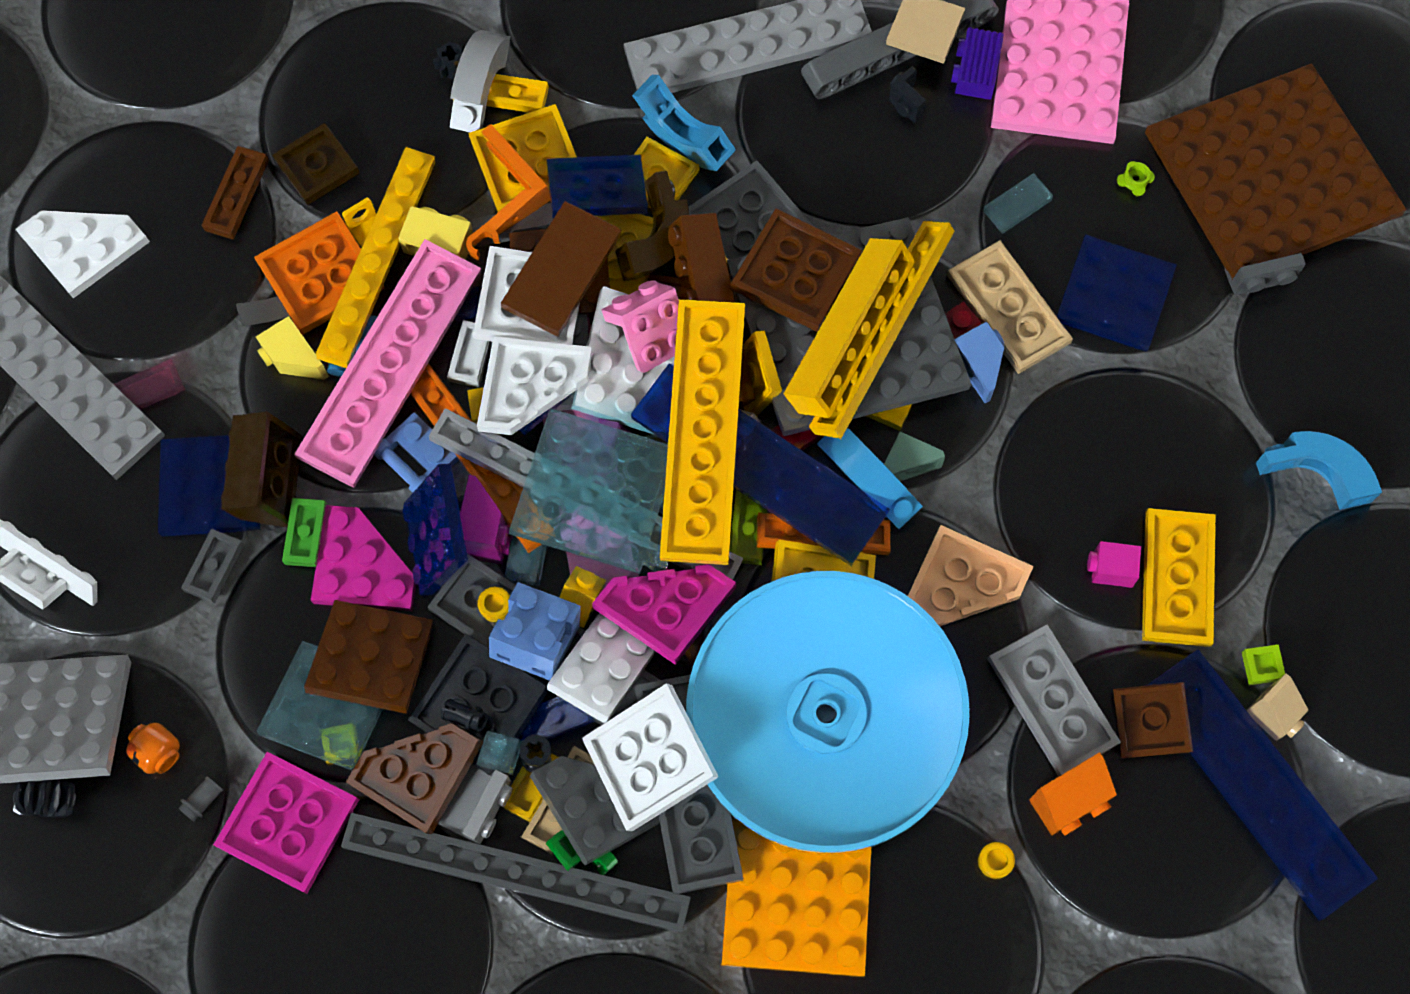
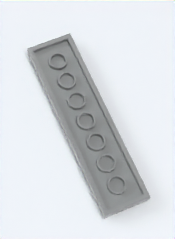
M796 0L624 43V50L636 90L654 74L659 75L670 92L674 93L820 56L867 35L872 30L861 0Z
M0 276V366L117 480L165 436L164 433Z

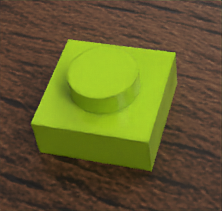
M1279 645L1248 648L1241 652L1249 685L1276 682L1285 675Z

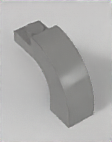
M479 30L467 42L456 70L450 99L454 100L450 128L466 132H473L483 128L492 81L497 71L506 67L510 36Z

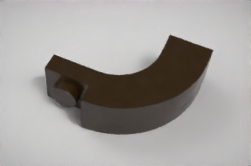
M667 171L656 172L644 182L653 214V228L650 236L646 239L626 242L615 251L623 282L647 276L675 256L673 246L670 245L668 240L669 226L679 216L689 215L687 199L675 201V187L669 179Z

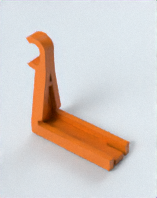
M492 124L481 131L482 135L488 140L485 143L486 147L524 187V190L467 238V250L475 260H479L480 257L478 249L474 248L479 242L490 237L493 239L494 244H500L498 235L551 200L545 182Z

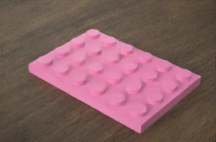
M1006 0L1002 31L1004 37L998 65L991 128L1113 144L1117 130L1129 0Z

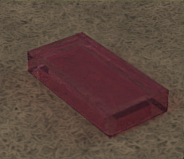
M172 359L113 384L139 410L186 390Z

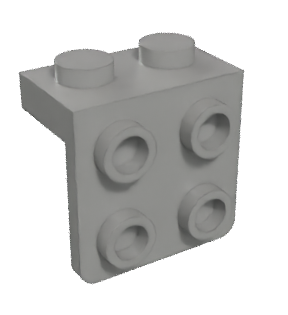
M471 764L438 825L476 844H481L483 839H487L492 833L496 824L494 817L500 806L504 807L512 794V781L508 775L496 769L493 775L490 776Z

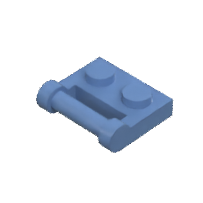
M413 413L382 440L374 456L379 460L383 459L410 485L409 490L415 496H420L457 463L459 459L453 452L430 441L429 435L432 429L418 415ZM400 445L426 472L418 476L393 450Z

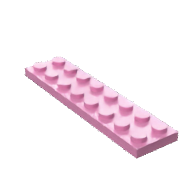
M424 239L295 452L297 459L353 488L356 486L481 274L480 267Z

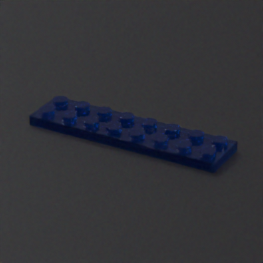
M670 363L631 413V419L667 443L669 438L674 366ZM740 409L738 410L734 488L852 567L889 514L890 509Z
M1198 649L1146 685L1184 682L1193 752H1190V754L1319 921L1325 919L1378 879Z

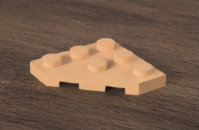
M940 525L908 597L919 604L939 626H943L1019 599L1033 566Z

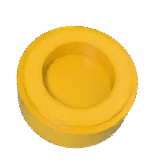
M496 586L485 589L480 594L477 603L481 615L490 622H497L498 619L504 620L508 613L509 593L505 589Z
M1001 842L987 844L978 856L980 870L984 875L992 879L1004 878L1012 871L1015 864L1012 850Z

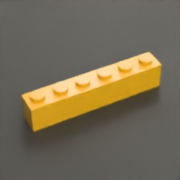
M869 239L783 393L798 414L830 418L915 263L914 258L902 240Z

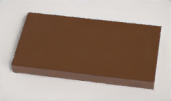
M564 201L501 301V308L559 337L620 238L622 229Z

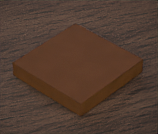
M1184 682L1113 689L1122 758L1193 752Z

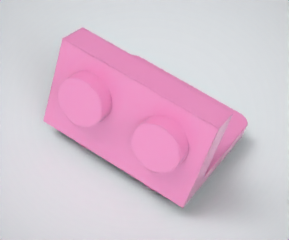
M657 281L644 282L639 285V290L629 295L618 296L612 300L611 305L601 309L606 322L623 328L636 369L643 373L675 356L679 299L675 287L661 284Z

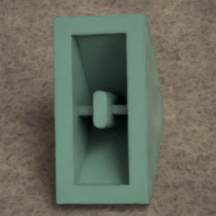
M899 432L884 465L899 481H903L942 468L945 455L943 450Z

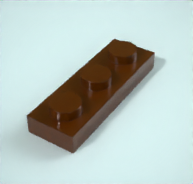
M237 146L201 225L204 231L234 240L269 162L266 154Z

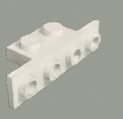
M0 519V546L9 551L0 559L1 583L42 610L66 589L92 606L98 602L97 581L89 573L76 569L63 556L53 554L45 549L38 540L28 538L19 532L13 524Z

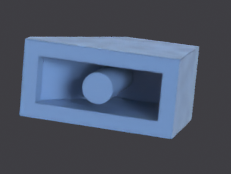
M985 322L954 339L957 344L971 384L983 402L987 403L991 400L995 390L1004 351V341L1000 333L996 329L992 330L989 324Z

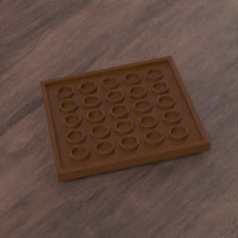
M1312 63L1147 126L1145 131L1146 136L1232 280L1240 267L1302 253V255L1401 217L1406 211L1404 204Z

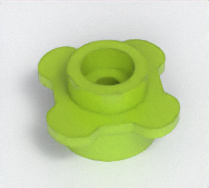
M1132 161L1127 164L1124 174L1118 176L1117 183L1121 187H1127L1132 190L1134 195L1141 196L1145 193L1147 184L1154 181L1155 175L1145 164Z

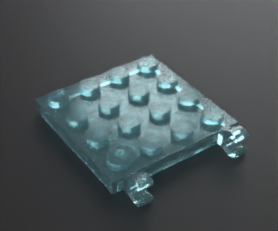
M550 408L509 529V534L640 574L642 565L655 572L666 570L669 561H661L660 551L648 549V545L665 492L668 444Z

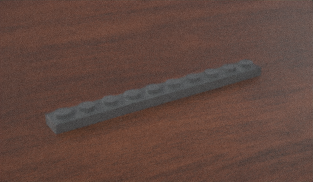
M355 813L350 815L341 844L343 849L678 933H683L691 900L689 896L673 895V892L576 868H571L567 871L560 864L436 833L426 834L419 829Z

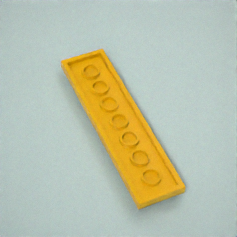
M679 300L660 561L729 565L745 303Z

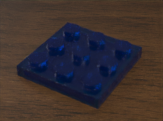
M1085 235L1057 313V318L1062 324L1147 352L1175 272L1176 264Z
M229 435L161 439L158 533L161 536L206 534L211 529L221 533L260 530L261 523L239 520L222 510L221 495L225 484V463L228 459Z
M438 464L403 505V518L408 522L410 532L408 548L413 553L415 562L413 578L414 582L419 586L420 595H433L468 561L451 464Z

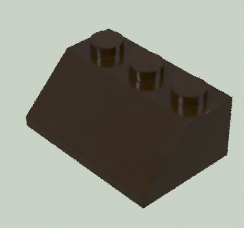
M268 411L233 415L232 427L229 432L228 459L225 463L224 491L221 495L222 510L239 520L288 528L292 498H296L300 462L295 457V452L302 442V435Z

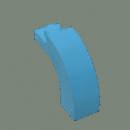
M652 74L632 95L645 113L642 119L657 137L673 151L699 164V167L717 171L736 151L720 126L702 123L691 116L678 103L659 75Z
M846 429L841 439L824 436L817 443L898 529L923 507L850 429Z
M1312 431L1294 432L1284 444H1277L1266 448L1263 455L1256 462L1260 475L1297 467L1307 468L1319 473L1330 484L1339 510L1372 503L1382 493L1372 467L1359 451L1345 441L1325 433Z

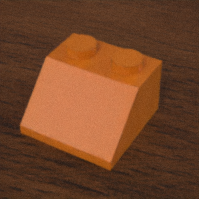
M1099 752L1041 787L1029 801L1052 836L1059 831H1062L1063 835L1066 836L1082 826L1079 819L1091 813L1093 818L1110 809L1111 805L1108 801L1117 794L1105 760Z

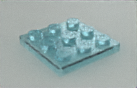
M302 641L257 729V733L259 736L352 771L383 709L305 693L304 685L318 646Z

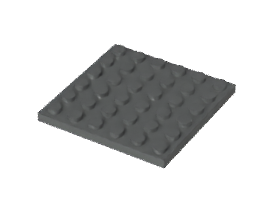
M909 217L832 236L861 249L863 252L870 238L902 240L908 249L915 237V233ZM747 255L727 260L731 282ZM931 276L852 419L970 389L971 382L957 344L954 341V336ZM735 292L738 303H745L744 321L749 336L755 331L765 330L782 387V392L772 398V405L783 437L811 430L809 425L814 416L798 414L783 393L817 332Z

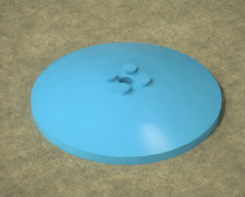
M812 571L786 576L759 587L734 604L719 619L702 644L692 668L686 698V713L719 776L707 784L719 802L737 820L762 837L783 846L816 853H842L872 847L894 838L923 818L947 790L958 770L965 750L970 718L969 696L961 663L949 639L935 620L919 604L888 584L870 577L840 571ZM822 705L832 706L837 715L835 720L831 723L821 722L816 716L818 708Z

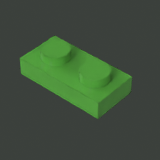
M292 498L282 562L285 565L316 567L325 508L328 505L325 500Z

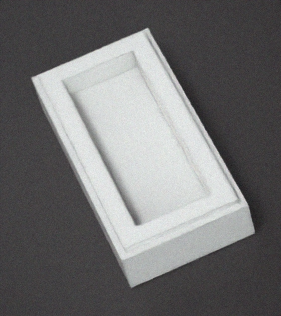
M463 320L447 379L448 382L480 388L491 341L474 339L475 322Z

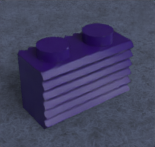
M969 27L967 28L966 38H959L956 56L962 57L961 64H954L951 82L957 83L955 94L991 100L1004 37L1002 32L997 33L996 31L991 32L990 30L985 31L984 29L979 30L978 28L973 29Z

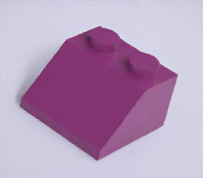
M469 475L454 539L463 558L466 554H469L478 561L503 565L504 556L511 553L513 535H509V525H506L501 511L478 478L474 475Z

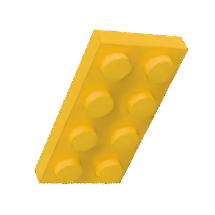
M1148 508L1146 511L1142 641L1211 647L1214 644L1216 514Z

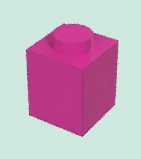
M1100 541L1094 552L1090 551L1087 570L1092 572V583L1132 588L1139 579L1141 546Z

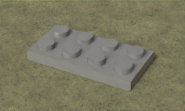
M1048 624L988 657L987 660L1058 776H1061L1097 753L1103 754L1121 743Z

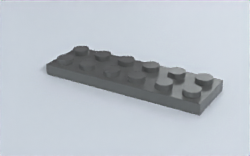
M690 675L634 685L637 702L667 683L673 686L686 711ZM705 785L659 814L673 895L744 880L731 814L719 802L708 785Z

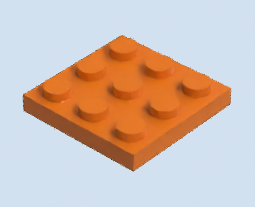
M336 211L254 258L295 326L304 335L331 319L361 248Z

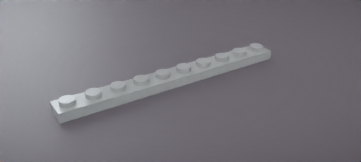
M446 408L444 409L429 435L430 441L660 556L663 517L496 433L479 432L476 423ZM729 551V565H709L733 580L743 558ZM672 562L686 570L695 569V566L705 565L703 563Z

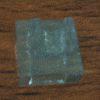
M486 731L476 765L513 775L522 741Z

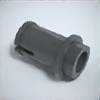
M208 776L204 778L205 780L186 800L182 798L181 802L183 804L178 808L193 822L198 817L201 819L204 817L202 815L204 810L223 791Z

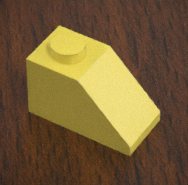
M289 316L256 336L262 347L257 352L267 366L274 364L279 373L321 380L329 377L323 364L317 359L316 354Z

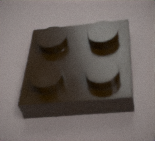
M325 123L272 154L274 160L306 205L311 204L359 174L358 167Z

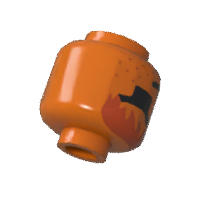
M151 723L146 726L140 724L128 736L130 742L128 743L126 753L147 774L165 773L179 759L180 754L178 750L180 744L178 739L160 723Z

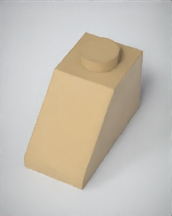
M1285 674L1269 686L1245 713L1277 741L1286 734L1292 738L1304 726L1305 723L1301 718L1306 714L1308 708L1292 678Z

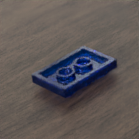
M641 155L547 159L546 167L552 218L555 217L564 201L594 216L647 213L648 203Z

